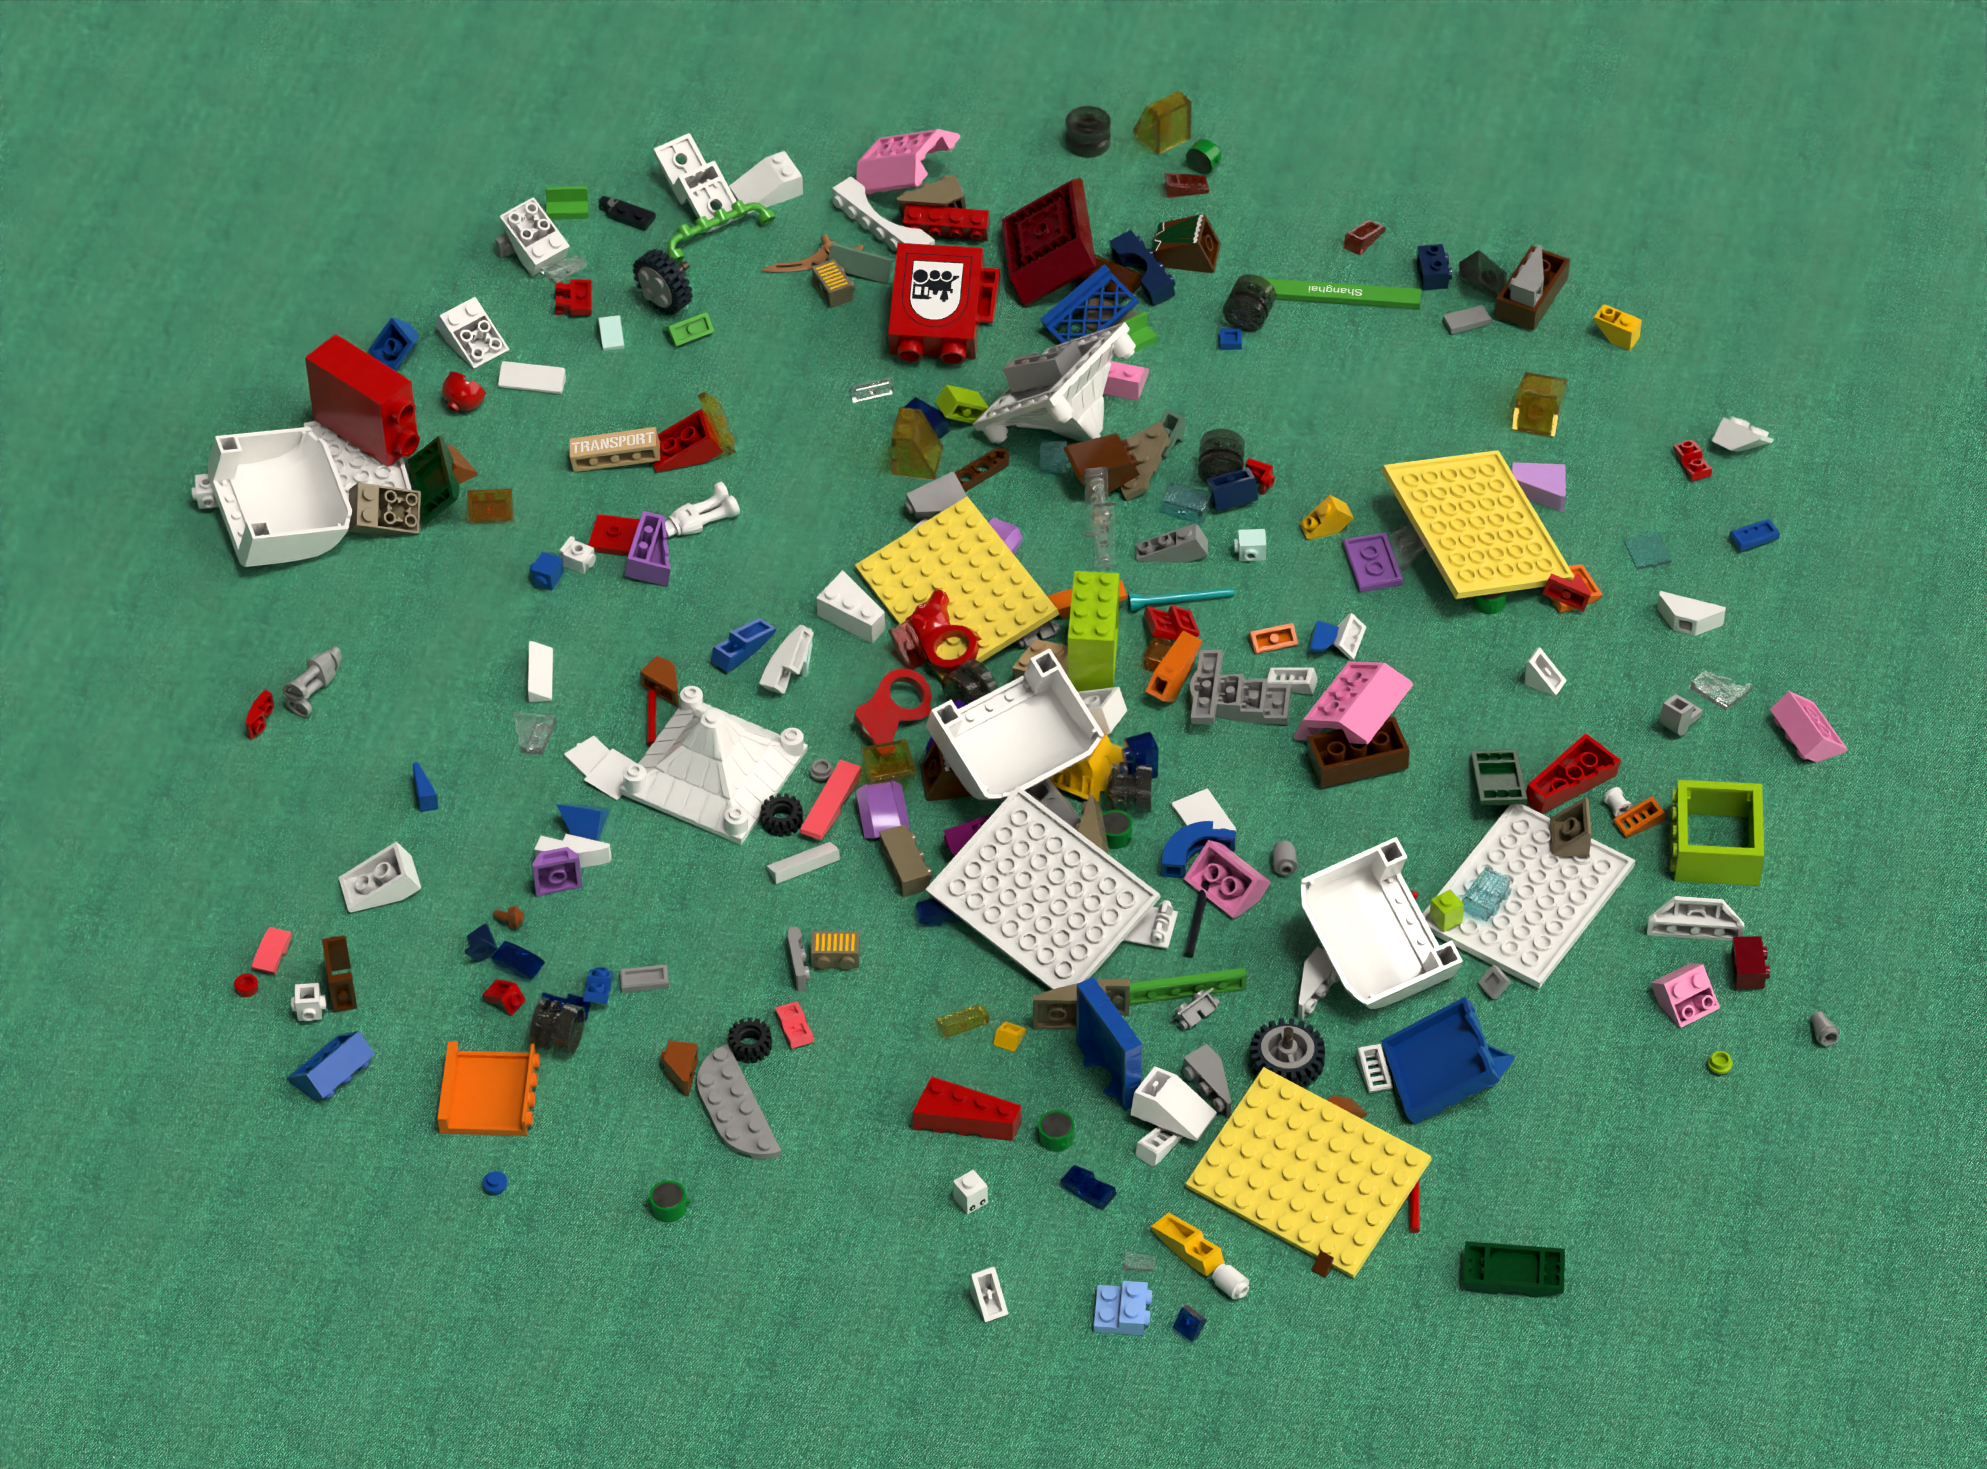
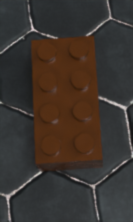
M1531 246L1496 298L1495 317L1534 331L1567 281L1570 259L1542 249L1543 293L1534 308L1510 300L1511 290H1509L1511 279L1517 277L1521 265L1526 264L1530 252H1534L1537 248Z
M1395 717L1387 718L1368 744L1349 743L1343 729L1307 736L1306 755L1320 788L1407 769L1409 765L1410 750Z

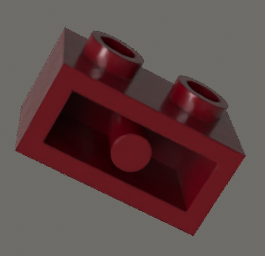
M1762 936L1733 937L1731 957L1735 989H1764L1766 979L1770 978V966L1765 965L1768 951L1767 946H1763Z

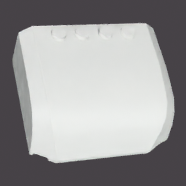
M310 427L215 436L207 464L209 481L239 563L242 566L250 567L286 563L312 558L331 550L340 542L348 531L352 508L327 443L322 438L318 439L311 432Z
M1050 648L1030 658L1023 676L958 710L952 700L932 709L926 724L927 730L966 790L974 798L987 801L1005 800L1017 786L1025 791L1082 761L1092 754L1104 736V733Z
M1397 837L1301 880V907L1341 983L1352 999L1369 1009L1385 1007L1456 975L1463 962L1452 941L1441 946L1438 945L1400 872L1408 857Z

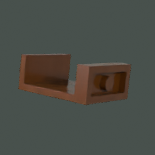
M333 936L322 939L334 1013L358 1009L352 973L332 974L333 971L351 969L346 936Z

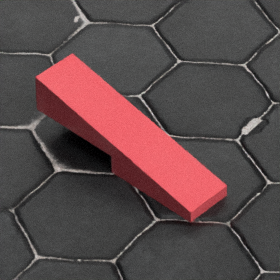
M843 760L838 762L800 828L801 834L822 840L841 814V806L859 783L861 766Z

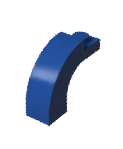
M1213 821L1195 822L1179 829L1165 845L1162 856V877L1184 878L1188 860L1195 853L1202 851L1208 840L1222 843L1231 851H1235L1236 830L1226 828L1213 829Z

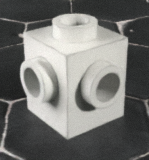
M208 474L195 475L196 487H192L193 501L197 500L198 508L219 507Z
M319 983L295 984V997H291L292 1012H297L298 1021L322 1019V1010L326 1009V996L321 995Z

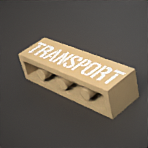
M656 427L571 438L570 460L573 471L581 472L660 461V441Z

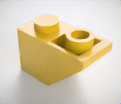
M1603 304L1593 318L1610 343L1630 351L1640 338L1642 320Z
M1329 495L1299 524L1306 538L1312 540L1339 533L1354 517L1347 503Z

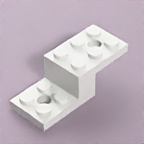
M690 133L653 149L652 152L681 206L690 203L697 218L706 216L707 220L714 218L713 213L715 210L710 207L711 202H717L720 205V209L724 208L726 212L733 210L731 205L737 201L716 162L712 161L706 164ZM675 157H684L686 164H678ZM733 218L729 220L726 224L712 227L709 231L705 233L707 234L740 218Z

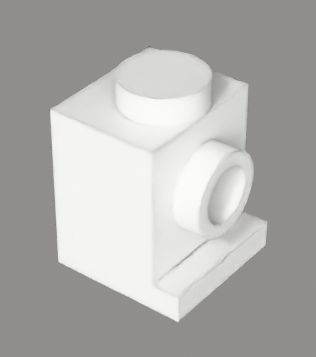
M572 536L569 537L559 550L560 557L563 559V567L581 574H585L596 561L594 548L575 541V537Z

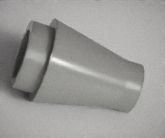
M1815 1012L1810 1019L1813 1023L1817 1041L1824 1046L1835 1044L1839 1039V1029L1823 1012Z

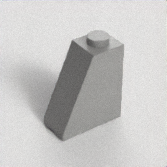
M953 471L906 493L907 502L904 504L908 513H913L916 520L931 519L967 497Z

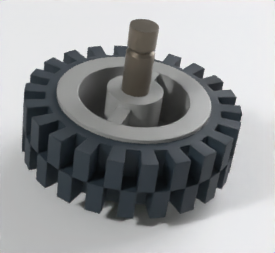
M651 249L633 264L634 280L639 282L637 287L638 289L642 288L641 294L647 299L646 301L649 304L653 302V307L655 309L659 307V312H665V315H674L691 302L693 294L690 292H692V287L688 286L690 284L689 279L684 278L686 276L685 271L690 266L687 261L675 265V259L673 257L669 259L668 253L665 252L663 254V251L660 249L658 251L657 249Z
M1280 1018L1278 1025L1275 1024L1274 1020L1269 1021V1027L1265 1024L1262 1025L1260 1031L1256 1030L1254 1038L1252 1037L1249 1059L1253 1074L1259 1075L1263 1067L1300 1087L1301 1083L1308 1087L1311 1080L1315 1082L1318 1079V1075H1321L1325 1062L1323 1037L1320 1038L1318 1030L1313 1032V1026L1310 1024L1304 1028L1305 1022L1299 1020L1298 1025H1294L1295 1019L1289 1018V1024H1285L1284 1018Z

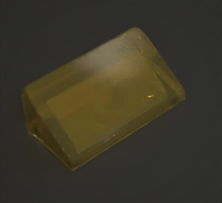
M977 1004L936 1018V1022L944 1037L948 1038L988 1024L989 1013L981 1004Z

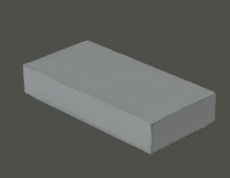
M1480 305L1443 315V322L1452 335L1490 325L1491 318L1484 306Z
M667 965L620 969L622 993L669 988Z

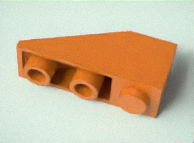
M1182 631L1155 669L1145 692L1162 701L1175 702L1203 641Z

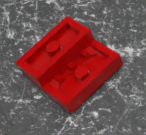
M1171 605L1168 612L1149 606L1144 611V616L1152 636L1177 640L1182 631L1195 637L1200 635L1190 610Z

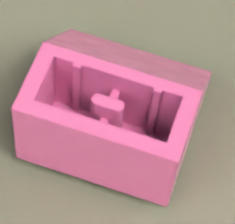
M1689 963L1650 983L1659 1006L1678 1028H1682L1720 1008L1703 964Z

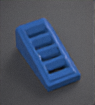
M413 762V775L419 809L421 812L438 809V799L434 788L419 763Z

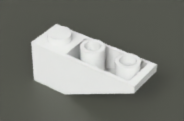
M1319 947L1304 962L1298 1004V1019L1301 1021L1307 1014H1311L1314 1011L1320 998H1325L1330 986L1340 980L1325 950Z

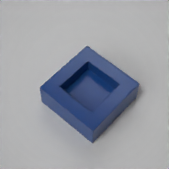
M1241 328L1220 329V350H1242Z

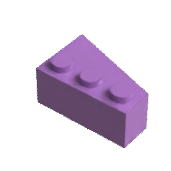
M643 511L627 558L625 576L668 587L671 569L668 558L665 516Z

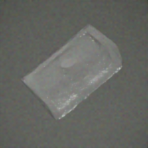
M891 376L852 385L849 389L852 403L894 394V379Z

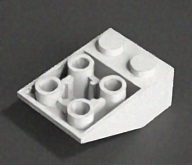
M534 197L499 216L519 260L531 276L566 258L570 245Z
M476 297L441 314L435 324L446 343L473 369L509 351L508 346Z
M1155 1066L1134 1092L1131 1109L1132 1116L1194 1141L1200 1138L1217 1115V1112L1177 1075Z

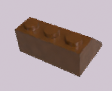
M1095 254L1097 268L1075 279V281L1083 283L1105 264L1111 273L1134 294L1141 286L1140 280L1144 275ZM1111 281L1105 286V289L1116 292V285Z

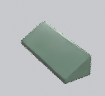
M836 243L831 244L828 261L835 259L839 266H843L845 273L884 284L888 282L892 272L893 259Z

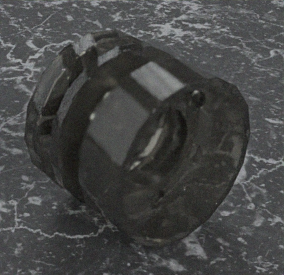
M1252 274L1243 275L1237 279L1223 305V315L1227 322L1236 329L1241 328V331L1255 332L1264 325L1276 301V291L1267 280L1260 276Z
M1229 429L1210 430L1202 436L1199 444L1198 475L1202 481L1207 484L1208 478L1244 468L1245 442L1242 436Z
M1112 763L1108 780V799L1111 810H1117L1118 802H1123V812H1127L1129 802H1134L1136 812L1151 813L1152 764H1136L1134 774H1130L1128 764H1124V774H1118V763Z
M547 998L540 999L531 1021L530 1045L535 1044V1048L542 1047L543 1050H549L554 1045L556 1053L569 1056L574 1055L580 1044L585 1024V1010L583 1006L567 1003L561 1009L559 1001L551 1002Z

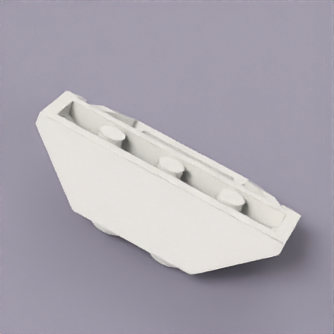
M1674 896L1650 915L1647 926V935L1723 941H1732L1733 937L1743 936L1744 922L1723 899Z

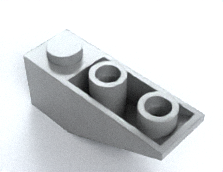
M1538 245L1534 252H1530L1526 264L1521 265L1517 277L1512 278L1509 284V290H1511L1510 300L1534 308L1543 293L1544 274L1541 245Z
M1196 523L1136 544V560L1138 562H1190L1208 556V539Z
M1205 1044L1184 1057L1183 1074L1188 1081H1192L1198 1087L1199 1092L1204 1097H1208L1218 1112H1222L1227 1118H1230L1231 1099L1222 1059L1208 1044Z

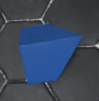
M556 804L571 835L599 841L609 809L588 805Z

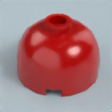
M451 371L442 385V394L444 400L448 403L447 407L454 412L474 410L486 396L485 390L473 380L471 382L464 380L465 375Z

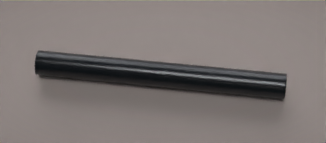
M1202 881L1201 887L1208 891L1210 883ZM1200 890L1184 953L1186 958H1193L1207 901L1204 890Z

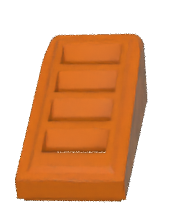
M1651 796L1614 818L1613 822L1624 837L1627 838L1666 821V816L1663 809ZM1643 814L1645 816V819L1642 820L1640 815ZM1635 818L1638 823L1634 824L1631 819ZM1627 821L1631 827L1627 829L1623 822Z

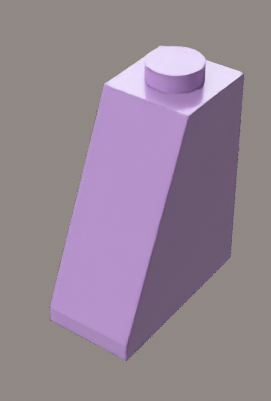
M1512 462L1511 472L1528 500L1564 512L1566 497L1565 464Z

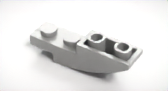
M1050 778L1025 790L1074 829L1077 823L1081 822L1082 818L1068 799L1061 795Z

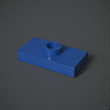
M1766 519L1730 531L1729 537L1738 550L1743 551L1779 539L1780 533L1771 520Z

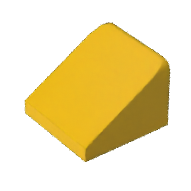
M1004 1022L996 1029L993 1043L995 1046L1015 1052L1027 1029Z

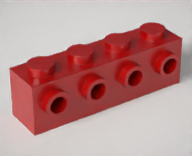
M905 204L903 226L921 229L933 237L988 241L990 216L989 210Z

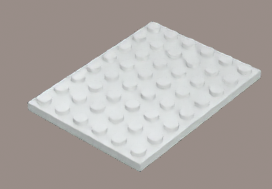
M1019 786L1015 788L926 888V892L1051 990L1089 979L1161 898L1157 891Z
M1510 804L1438 894L1440 895L1451 889L1464 904L1463 922L1442 932L1429 917L1430 905L1422 915L1436 937L1446 942L1452 941L1456 947L1540 988L1634 868L1635 860L1592 838L1589 856H1555L1552 852L1550 818L1523 804Z

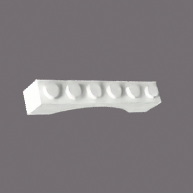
M853 177L847 178L832 188V202L835 207L840 208L851 219L861 224L864 229L874 234L878 240H882L891 250L897 252L898 243L935 245V240L921 229L900 226L881 217L868 203L865 187Z

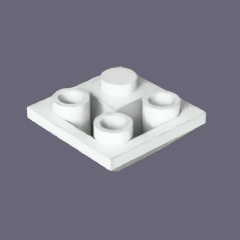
M1732 416L1731 419L1723 417L1712 441L1731 451L1739 452L1771 444L1774 439L1768 437L1769 432L1752 425L1749 427V422Z

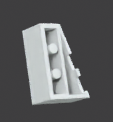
M843 570L816 598L817 616L870 643H873L885 631V612Z

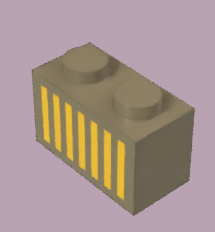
M835 259L811 267L812 283L830 308L853 300L855 285L852 279H848L843 266H839Z
M812 931V968H859L860 931Z

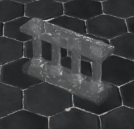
M1107 467L1085 469L1084 531L1086 537L1093 536V569L1115 566L1116 503H1108Z

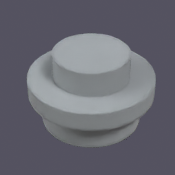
M825 759L816 760L810 768L811 776L819 781L829 779L833 773L832 765Z

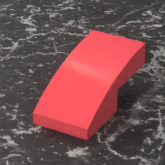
M269 927L259 945L251 967L257 971L276 975L281 957L286 955L292 932Z
M798 1001L775 1007L777 1018L791 1049L814 1042L813 1033L806 1023L805 1014Z

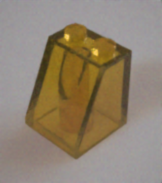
M1179 90L1146 106L1133 132L1157 155L1191 139L1192 101Z
M1525 372L1517 392L1512 430L1555 437L1565 402L1568 379Z
M899 407L891 437L893 475L936 480L944 449L943 444L922 410Z

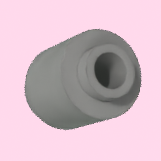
M1289 841L1277 842L1272 850L1274 870L1280 875H1290L1298 867L1295 847Z

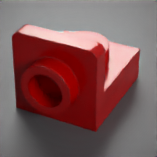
M1249 458L1245 468L1249 467L1256 482L1260 483V493L1265 494L1268 488H1272L1275 481L1273 466Z
M496 979L482 994L486 1002L502 1005L508 1015H513L525 1002V997L516 982Z

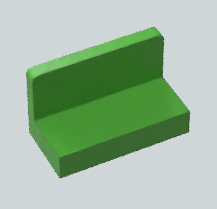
M587 186L545 188L546 215L550 220L588 219L589 200Z
M708 312L700 313L663 327L664 332H669L674 347L715 332Z
M1142 312L1124 321L1130 329L1127 334L1136 345L1134 348L1135 352L1158 342V335L1148 326V314L1146 312Z

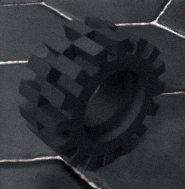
M781 793L777 794V798H774L773 795L769 796V800L765 799L764 805H761L762 827L765 828L767 833L771 831L772 836L779 833V837H783L784 833H786L787 837L791 836V831L794 834L798 832L797 828L800 829L803 823V810L800 801L796 800V797L793 795L789 798V794L786 793L784 797H781ZM780 812L790 814L788 817L785 818H777L773 816Z
M752 1017L747 1018V1022H744V1019H740V1024L735 1022L733 1028L730 1027L728 1034L729 1047L734 1057H737L739 1062L744 1059V1063L747 1064L749 1060L757 1063V1058L760 1061L764 1060V1055L768 1057L770 1054L769 1050H772L770 1027L766 1026L764 1021L760 1024V1019L758 1018L755 1019V1022L752 1021ZM747 1037H755L759 1039V1041L754 1044H745L741 1042V1040Z

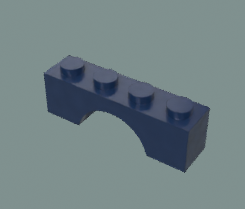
M1129 230L1109 241L1112 255L1120 265L1124 267H1139L1146 271L1140 281L1143 294L1153 307L1175 296L1174 286L1176 283L1171 274H1166L1162 263L1155 260L1150 248H1145L1144 242L1139 235L1136 236L1132 230Z

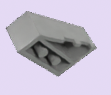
M1076 340L1070 341L1065 348L1050 347L1051 352L1039 355L1037 351L1012 359L1002 369L1011 391H1021L1024 393L1033 388L1041 390L1050 385H1055L1082 357Z

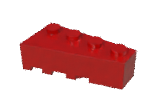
M1585 733L1527 785V804L1535 811L1543 814L1616 777L1621 760Z
M931 1076L912 1112L913 1130L922 1131V1128L934 1129L936 1133L953 1131L958 1132V1135L962 1136L979 1134L981 1138L1013 1141L1022 1124V1105Z

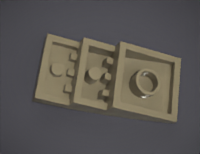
M1130 978L1096 980L1120 1014L1129 1016ZM1078 983L1033 996V1030H1076Z

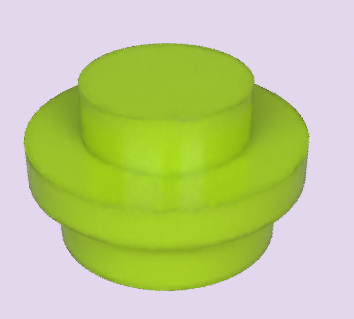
M1724 1051L1713 1053L1708 1060V1066L1714 1073L1725 1074L1732 1069L1733 1061L1730 1055Z

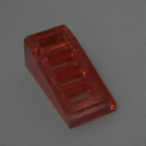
M1165 173V187L1168 198L1209 193L1206 176Z
M1368 219L1345 234L1343 247L1360 255L1385 232L1386 227Z

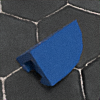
M1317 620L1311 632L1308 652L1320 653L1330 648L1337 637L1339 627Z

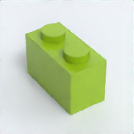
M945 385L935 400L946 418L974 423L989 408L978 391Z

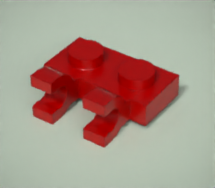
M570 279V284L555 282V315H563L567 311H570V315H592L591 279Z

